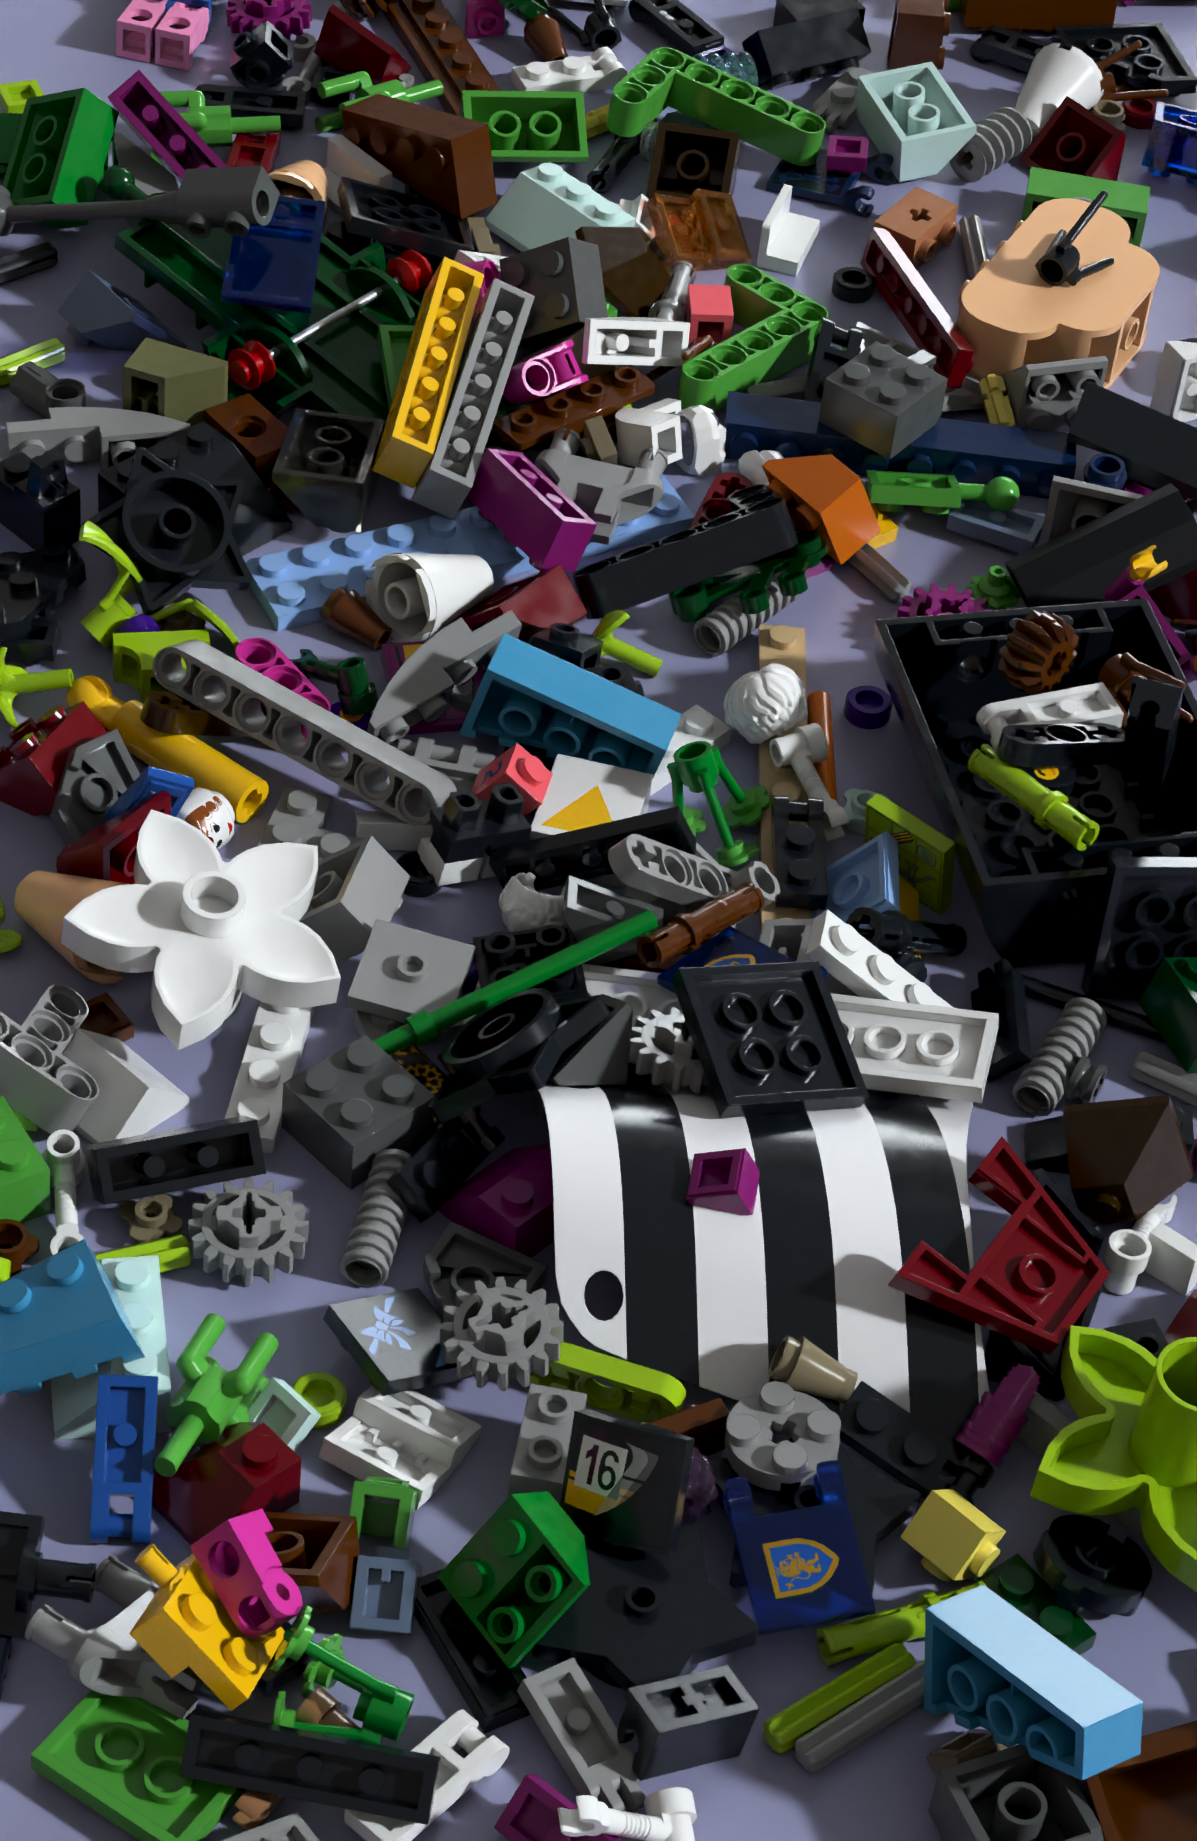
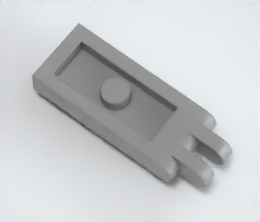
M859 67L848 68L813 103L810 112L817 114L825 121L826 132L832 134L839 127L847 129L857 119L858 76L872 74L871 71Z
M574 1657L523 1679L517 1692L579 1795L594 1796L598 1801L604 1802L608 1808L625 1811L624 1804L632 1812L644 1807L645 1795L638 1784L640 1782L639 1778L632 1770L634 1755L627 1743H618L617 1727Z

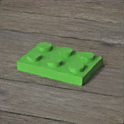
M91 1690L31 1753V1769L139 1841H203L235 1805L237 1800L248 1790L181 1777L180 1770L189 1721L185 1718L182 1720L142 1698L112 1696Z

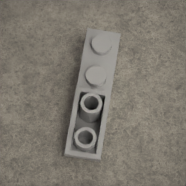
M105 407L48 408V419L6 422V457L9 458L22 451L32 459L52 449L64 458L65 465L99 462L101 471H104L134 456L138 447L148 449L191 427V425L169 417L127 409Z
M513 611L506 612L473 632L461 617L422 644L403 663L388 683L376 704L367 732L391 745L399 741L400 738H403L410 730V727L422 720L432 722L442 716L449 708L454 685L466 682L477 672L478 667L491 661L503 634L506 633L518 639L522 623Z

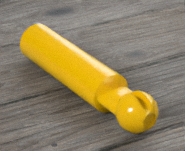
M94 675L82 676L74 680L72 688H68L65 696L67 708L84 701L102 726L108 729V733L115 729L118 730L130 754L151 767L194 778V789L199 787L219 792L230 802L235 813V820L239 823L249 822L261 811L269 793V786L259 776L193 735L167 734L150 728L140 719L144 704L137 700L125 703L113 695L112 688L100 677Z

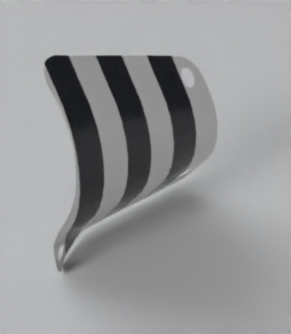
M628 1070L627 1085H596L594 1088L579 1089L559 1086L547 1081L544 1087L538 1089L546 1112L551 1149L555 1276L561 1304L582 1337L595 1347L622 1359L667 1373L676 1379L740 1401L748 1395L760 1392L766 1383L776 1381L768 1377V1371L775 1351L786 1335L795 1339L804 1336L843 1366L858 1373L853 1392L861 1381L865 1382L965 1452L975 1454L957 1442L955 1438L963 1430L967 1419H970L972 1416V1411L982 1400L981 1397L984 1392L989 1393L981 1325L888 1286L922 1240L966 1275L974 1266L966 1150L973 1102L867 1089L869 1097L861 1107L720 1117L708 1086L702 1085L700 1093H694L689 1086H687L686 1090L672 1091L671 1087L668 1086V1082L664 1081L661 1084L654 1085L651 1083V1074L638 1075L635 1073V1070ZM741 1148L747 1149L760 1172L753 1215H737L691 1205L687 1202L686 1196L694 1154ZM599 1271H607L615 1275L623 1291V1302L618 1314L612 1319L605 1321L596 1319L589 1313L584 1299L585 1286L589 1278ZM810 1395L822 1402L837 1415L845 1405L833 1399ZM945 1467L939 1472V1474L957 1477V1475Z

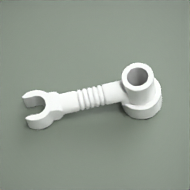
M812 723L801 726L794 730V734L772 739L769 747L774 764L777 767L791 764L808 797L823 798L824 838L829 841L844 837L845 833L840 825L849 823L848 816L843 807L836 800L831 799L813 766V763L824 761L828 756L827 740L820 725Z
M65 1129L57 1130L48 1137L47 1148L42 1154L43 1159L50 1168V1186L54 1188L56 1235L50 1243V1257L61 1249L84 1239L79 1234L76 1186L80 1184L85 1176V1155L80 1148L78 1136L74 1132Z
M1176 1194L1171 1197L1169 1203L1157 1204L1139 1218L1132 1230L1121 1229L1110 1235L1104 1253V1260L1107 1264L1106 1269L1110 1272L1104 1282L1107 1290L1119 1295H1126L1134 1290L1138 1274L1146 1269L1152 1251L1151 1243L1148 1240L1150 1232L1160 1222L1165 1224L1172 1219L1177 1204Z
M672 1787L651 1793L644 1799L646 1815L608 1808L604 1802H600L596 1797L589 1795L576 1796L578 1809L557 1808L561 1832L566 1836H596L603 1833L643 1841H695L692 1824L697 1819L693 1793L687 1788Z

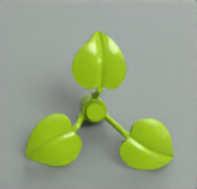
M86 521L81 526L79 541L91 543L106 551L114 558L119 571L117 579L106 596L80 621L107 649L112 644V633H115L123 622L138 613L124 599L134 587L131 578L128 580L127 578L131 573L138 583L143 579L123 550L97 525L91 521ZM187 598L149 615L158 622L182 610H187L211 623L230 641L234 650H236L237 645L240 643L231 628L218 615L196 599Z

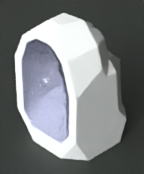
M703 405L690 406L679 411L677 415H680L683 459L675 462L687 474L697 477H703L720 471L726 456V428L719 424V418L714 414V411Z

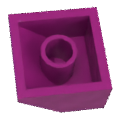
M550 1143L511 1149L461 1184L438 1211L458 1225L526 1256L533 1257L554 1242Z

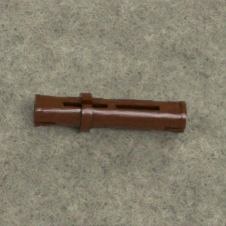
M745 882L729 893L714 899L688 914L679 913L669 918L667 921L669 924L638 940L637 952L641 961L645 962L657 955V957L648 961L647 964L650 968H656L676 955H688L701 947L699 944L702 941L731 927L744 918L760 912L764 907V896L761 890L757 887L744 895V893L753 889L754 886L752 882Z

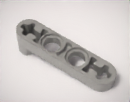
M639 834L629 835L611 847L608 853L609 863L613 872L626 885L694 910L729 893L745 882H752L754 886L753 889L747 891L744 895L758 887L764 896V907L775 901V897L780 894L777 878L771 874L767 865L760 861H753L737 872ZM744 918L743 920L737 922L736 924L741 923L742 921L746 920L747 918Z

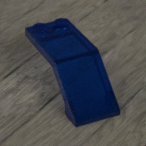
M279 195L272 219L268 225L251 226L245 237L233 236L230 261L226 263L221 302L311 314L326 202Z

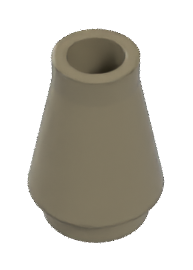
M786 1335L775 1351L769 1367L768 1377L789 1384L794 1391L833 1399L845 1404L854 1390L858 1373L843 1366L804 1336L795 1339Z

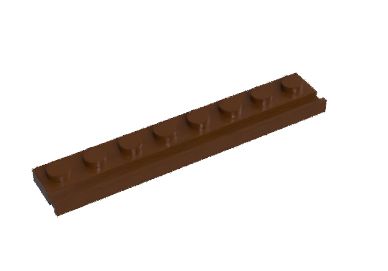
M398 0L396 3H390L386 7L387 12L382 10L427 82L437 79L441 81L444 91L442 95L437 96V99L446 113L459 116L462 90L501 91L442 0Z

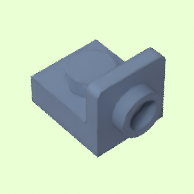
M374 1547L373 1556L358 1555L349 1626L352 1630L411 1636L418 1578L421 1577L422 1566L418 1561L409 1560V1550L394 1547Z

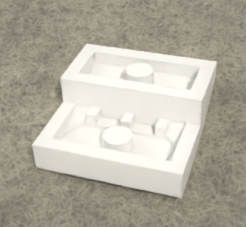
M371 1386L358 1396L353 1416L324 1438L319 1458L364 1482L369 1475L410 1481L409 1488L418 1490L415 1510H418L461 1463L480 1436L483 1426L415 1390L382 1396L377 1389Z

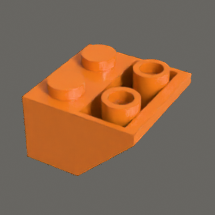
M832 454L772 459L762 465L769 481L766 489L774 490L785 498L795 532L798 530L800 532H818L820 539L827 544V554L840 565L846 562L881 531L861 478Z

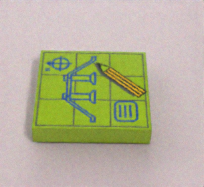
M876 793L866 802L864 844L886 831L898 840L899 875L919 892V902L941 916L951 906L955 842L883 795Z

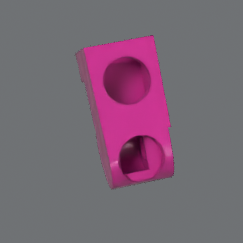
M262 1508L226 1520L190 1545L191 1550L232 1621L242 1633L252 1639L264 1638L298 1615L303 1606L298 1586L282 1570V1564L266 1536L274 1529Z

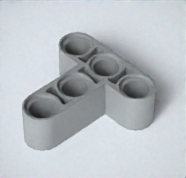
M54 984L47 988L21 1026L0 1012V1096L5 1098L13 1110L49 1134L62 1129L73 1131L97 1099L100 1091L97 1082L87 1071L61 1054L76 1030L87 1017L89 1011L86 1001L79 993L61 984Z

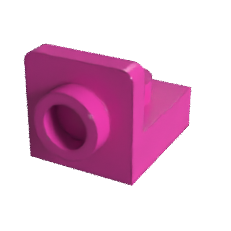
M471 0L466 3L465 34L468 38L504 34L505 8L497 0Z

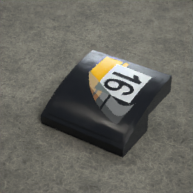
M591 1409L574 1411L560 1506L585 1536L641 1551L666 1556L676 1555L695 1439L651 1423L633 1425Z

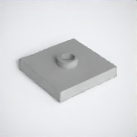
M376 919L348 991L346 1007L405 1023V1018L422 1010L430 1013L460 998L474 959L476 946ZM449 1027L439 1031V1033L447 1034Z

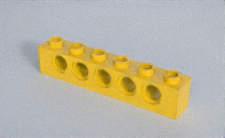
M445 256L424 292L372 471L413 489L434 455L484 278V274Z

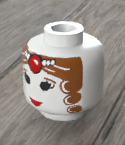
M199 787L193 789L176 818H180L199 829L219 850L234 835L235 813L233 807L219 792Z

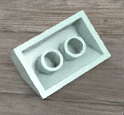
M932 61L858 76L856 117L879 152L892 155L894 162L890 169L899 182L915 181L922 177L938 174L976 134L977 126Z
M548 162L520 172L485 218V225L497 236L519 251L524 252L566 237L577 239L575 231L580 227H635L636 218L622 210L618 204L607 200L592 190L586 183L578 181L563 171L559 165Z
M159 1256L100 1259L99 1263L112 1283L145 1357L125 1363L122 1357L97 1364L98 1372L75 1379L72 1373L50 1379L54 1440L95 1438L99 1374L158 1376L156 1433L171 1432V1425L167 1423L166 1417L168 1408L171 1405V1381Z

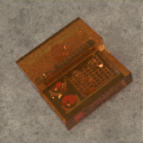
M697 188L689 199L654 193L646 203L656 237L665 244L670 253V258L667 259L669 268L677 261H687L693 265L691 271L694 269L696 271L726 269L734 264H748L752 258L731 194Z

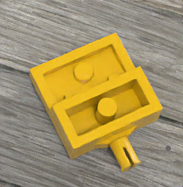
M152 1543L137 1556L134 1563L138 1564L159 1588L129 1634L171 1678L189 1666L232 1711L251 1695L284 1639L285 1630L280 1626L262 1639H252L246 1636L232 1621L194 1553L174 1567L156 1548V1545Z

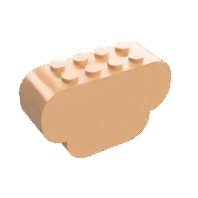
M1060 198L1040 204L1025 221L1020 220L1017 223L1012 236L1007 241L1002 240L995 255L990 260L985 259L977 275L972 280L967 279L958 296L960 307L955 325L974 350L973 366L970 372L966 374L981 380L989 374L1002 377L1004 373L1029 364L1106 356L1109 362L1103 388L1108 389L1144 344L1150 306L1160 274L1157 260L1146 250L1129 243L1130 228L1122 217L1106 208L1100 207L1072 245L1077 248L1080 254L1079 269L1108 257L1114 259V264L1082 278L1075 286H1071L1067 281L1059 286L1049 285L1040 277L1035 264L1045 254L1058 232L1064 229L1068 234L1091 203L1078 199Z

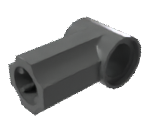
M32 361L18 366L16 374L10 379L11 393L47 419L48 408L86 407L85 386L82 382L71 378L58 379Z

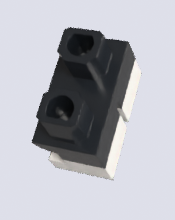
M512 783L495 785L490 799L479 800L475 793L467 790L450 792L446 806L430 808V822L433 827L432 836L421 839L417 852L429 874L432 873L435 877L437 886L478 880L479 875L482 879L495 877L489 865L490 850L529 841L532 827L522 814L524 799Z

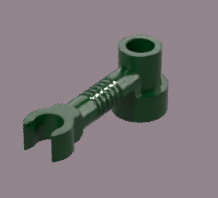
M300 649L301 658L289 659L308 679L314 678L337 685L343 714L361 715L375 709L379 698L375 684L369 681L363 658H348L334 665L318 660L316 655L309 649Z

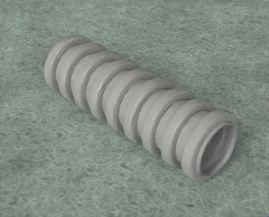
M787 568L775 574L766 591L770 604L768 609L756 614L743 613L739 595L747 589L745 587L733 594L731 598L726 599L713 611L707 613L704 618L699 619L693 629L694 638L698 646L711 656L723 655L737 642L751 634L754 629L759 628V624L767 622L781 609H784L789 603L796 600L799 594L783 596L780 592L777 577L786 572Z
M1076 997L1065 1004L1063 1011L1060 1012L1051 1030L1046 1034L1045 1039L1041 1042L1038 1050L1035 1051L1032 1060L1028 1062L1026 1069L1021 1073L1019 1080L1016 1081L1012 1089L1015 1102L1025 1112L1035 1116H1047L1055 1110L1057 1103L1061 1100L1064 1092H1066L1071 1075L1080 1058L1088 1056V1053L1091 1052L1107 1025V1016L1096 1002L1088 998Z
M384 1149L378 1152L373 1159L372 1168L369 1171L364 1193L357 1208L356 1218L353 1221L352 1230L348 1236V1243L345 1245L344 1255L340 1261V1270L343 1276L358 1286L377 1287L382 1285L387 1280L389 1268L392 1266L393 1255L396 1253L397 1242L400 1240L401 1230L404 1227L405 1217L409 1209L386 1183V1180L411 1155L403 1150Z

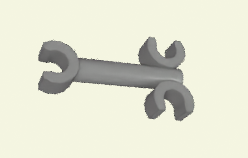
M303 32L301 36L296 35V43L292 44L294 45L293 61L304 63L296 76L288 77L282 81L281 91L307 93V105L310 103L311 82L316 75L318 67L321 66L323 61L327 67H334L314 53L317 44L315 37Z

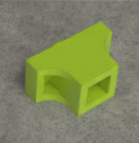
M209 629L112 633V670L114 682H121L134 687L140 695V702L142 704L145 703L149 692H171L160 685L154 676L152 666L157 652L165 647L189 640H199L210 645ZM181 658L182 667L186 672V663L184 659Z

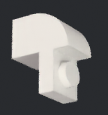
M666 398L640 409L624 407L616 412L618 459L621 463L637 467L641 452L650 447L653 448L650 460L654 459L657 449L662 450L666 454L668 464L683 459L680 415H677L681 411V400Z

